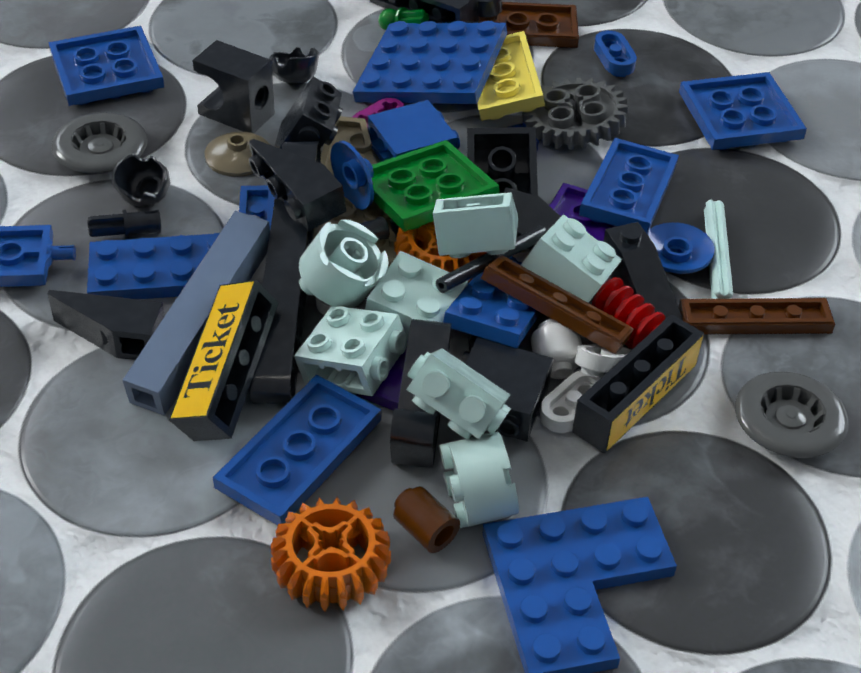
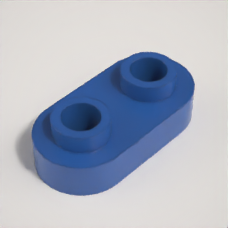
M609 30L599 32L596 35L594 51L605 69L615 77H625L633 73L637 56L626 38L619 32Z

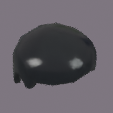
M299 47L295 48L290 54L274 52L269 57L272 60V74L277 79L286 83H305L316 73L319 52L315 48H311L309 54L304 55Z
M135 154L128 155L116 164L112 172L113 186L125 202L138 207L152 206L155 203H159L165 197L171 183L169 171L153 156H150L149 159H141Z

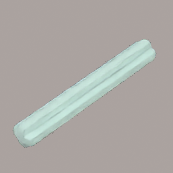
M710 199L706 202L704 217L706 234L712 240L715 249L713 259L709 264L712 299H731L733 296L724 204L720 200L713 201Z

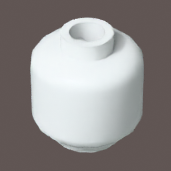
M553 319L540 323L538 329L533 332L530 338L532 352L553 358L551 378L564 379L569 377L575 369L580 367L575 363L578 346L582 345L580 334Z

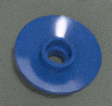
M346 141L336 142L333 144L330 153L334 177L342 184L345 198L360 210L366 209L372 205L374 199L373 167L366 158L363 159L350 143Z
M675 222L663 223L652 227L648 232V236L656 247L665 271L679 274L693 273L707 267L713 259L715 249L712 240L705 232L694 226Z

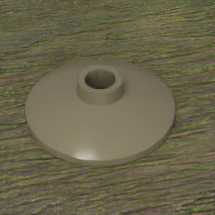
M226 133L216 137L207 145L205 161L213 171L232 177L248 176L254 174L249 164V158L252 157L249 141L255 139L266 144L269 143L266 139L254 133Z

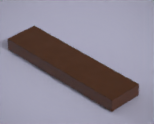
M503 255L489 264L481 277L482 280L615 355L627 343L634 330L631 326Z
M827 298L680 299L678 307L683 321L702 331L704 335L832 334L835 327Z

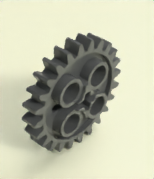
M578 77L575 82H570L568 78H565L563 84L552 81V87L542 85L541 89L545 106L522 113L523 127H536V141L543 139L544 146L554 142L555 149H559L563 144H567L569 150H572L576 144L586 149L589 142L599 146V139L610 141L611 134H620V128H625L626 120H628L627 97H623L622 90L616 91V85L606 87V81L604 80L595 84L594 78H590L587 82H582L581 77ZM570 99H573L575 102L577 121L580 123V127L576 126L573 105Z

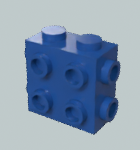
M429 100L368 116V132L372 149L381 162L444 140L449 141L457 149L460 148L458 133L450 128L444 120L443 114L437 111Z

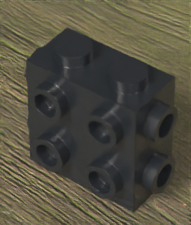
M313 76L282 120L275 147L282 149L283 142L319 141L320 148L324 144L329 146L338 131V127L335 124L343 108L339 107L342 92L338 91L332 84L321 81Z
M477 337L471 352L465 351L461 361L510 394L505 405L510 407L511 410L495 432H499L505 437H512L527 442L540 411L542 401L550 386L553 358Z

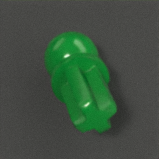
M402 7L395 10L388 8L380 13L378 24L384 30L387 29L390 23L398 21L421 24L428 21L429 14L425 13L423 9L408 10Z

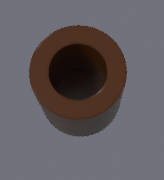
M424 487L408 488L395 500L394 519L429 553L441 551L457 535L460 528V520Z

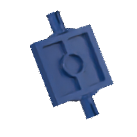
M51 225L0 226V287L46 285L48 269L53 260L76 259L75 245L53 246L54 235Z

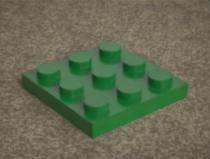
M447 140L372 165L374 177L372 178L374 189L373 201L404 232L418 229L422 225L434 221L433 210L436 199L500 194L499 185Z

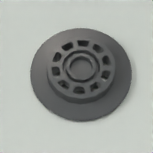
M109 112L91 113L69 121L57 131L52 141V153L60 164L69 169L94 174L108 173L113 171L116 164L128 155L135 154L137 157H140L147 146V134L137 121L125 115Z
M793 372L761 374L749 380L736 397L735 413L742 429L756 443L777 454L795 458L817 457L833 451L846 437L848 416L843 403L831 389L811 377Z

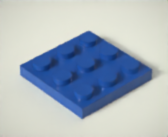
M141 26L48 42L68 106L85 105L92 101L108 98L115 99L123 95L150 92L154 89L164 88L163 75Z
M770 72L683 81L680 84L679 93L712 150L801 140L805 137L807 128Z

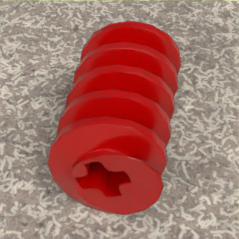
M613 277L601 286L592 301V305L634 329L625 344L628 348L634 349L665 320L666 316L662 312H655V307L651 303L644 304V298L640 294L634 295L632 287L623 286L624 282L621 278Z

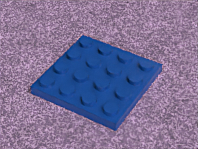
M398 21L390 23L352 91L355 102L376 103L385 98H395L402 103H417L429 100L431 103L477 104L507 36L506 23H495L493 21H483L481 23H465L463 21L435 23L433 21H426L421 24Z

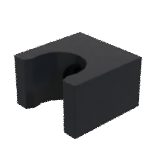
M218 40L192 60L194 71L210 77L219 86L197 105L199 115L243 132L255 133L275 114L272 60Z

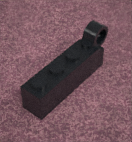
M370 0L371 3L387 9L398 10L402 7L408 10L423 9L425 13L429 14L428 21L435 23H452L454 21L478 23L479 17H494L503 10L502 0Z

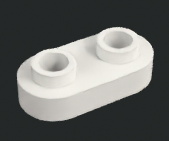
M598 344L579 345L575 363L581 366L580 371L583 374L602 378L604 373L611 370L631 349L622 347L615 355Z
M581 371L571 374L543 399L540 412L542 424L547 429L557 433L572 431L577 400L601 378L588 376Z

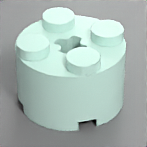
M343 219L338 224L328 222L322 227L300 257L299 272L301 278L299 285L306 294L314 295L328 305L354 308L366 298L386 274L389 264L387 253L385 250L382 253L375 244L378 238L363 225Z
M499 432L483 434L480 439L474 436L469 439L466 438L439 445L445 470L451 469L444 472L449 497L453 496L454 502H459L453 504L455 517L460 520L459 529L519 514L515 483L511 482L509 473L511 465Z

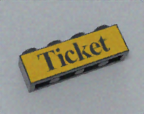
M257 280L219 285L169 418L172 424L193 441L232 439L279 304Z
M671 314L577 400L572 433L603 453H606L697 365L704 333Z

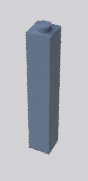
M234 211L123 378L129 403L165 416L180 392L219 285L251 280L267 254L270 236L269 221L256 215Z

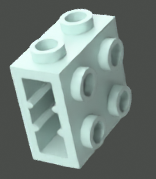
M331 306L294 357L305 385L317 374L350 393L373 396L382 381L387 378L397 359L406 350L408 343L407 335L403 330L399 314Z
M442 348L432 353L421 354L407 374L408 377L413 379L406 389L415 395L412 401L430 414H434L437 410L450 419L448 426L464 438L469 439L473 435L480 439L486 430L494 434L511 410L510 407L505 405L510 397L509 393Z

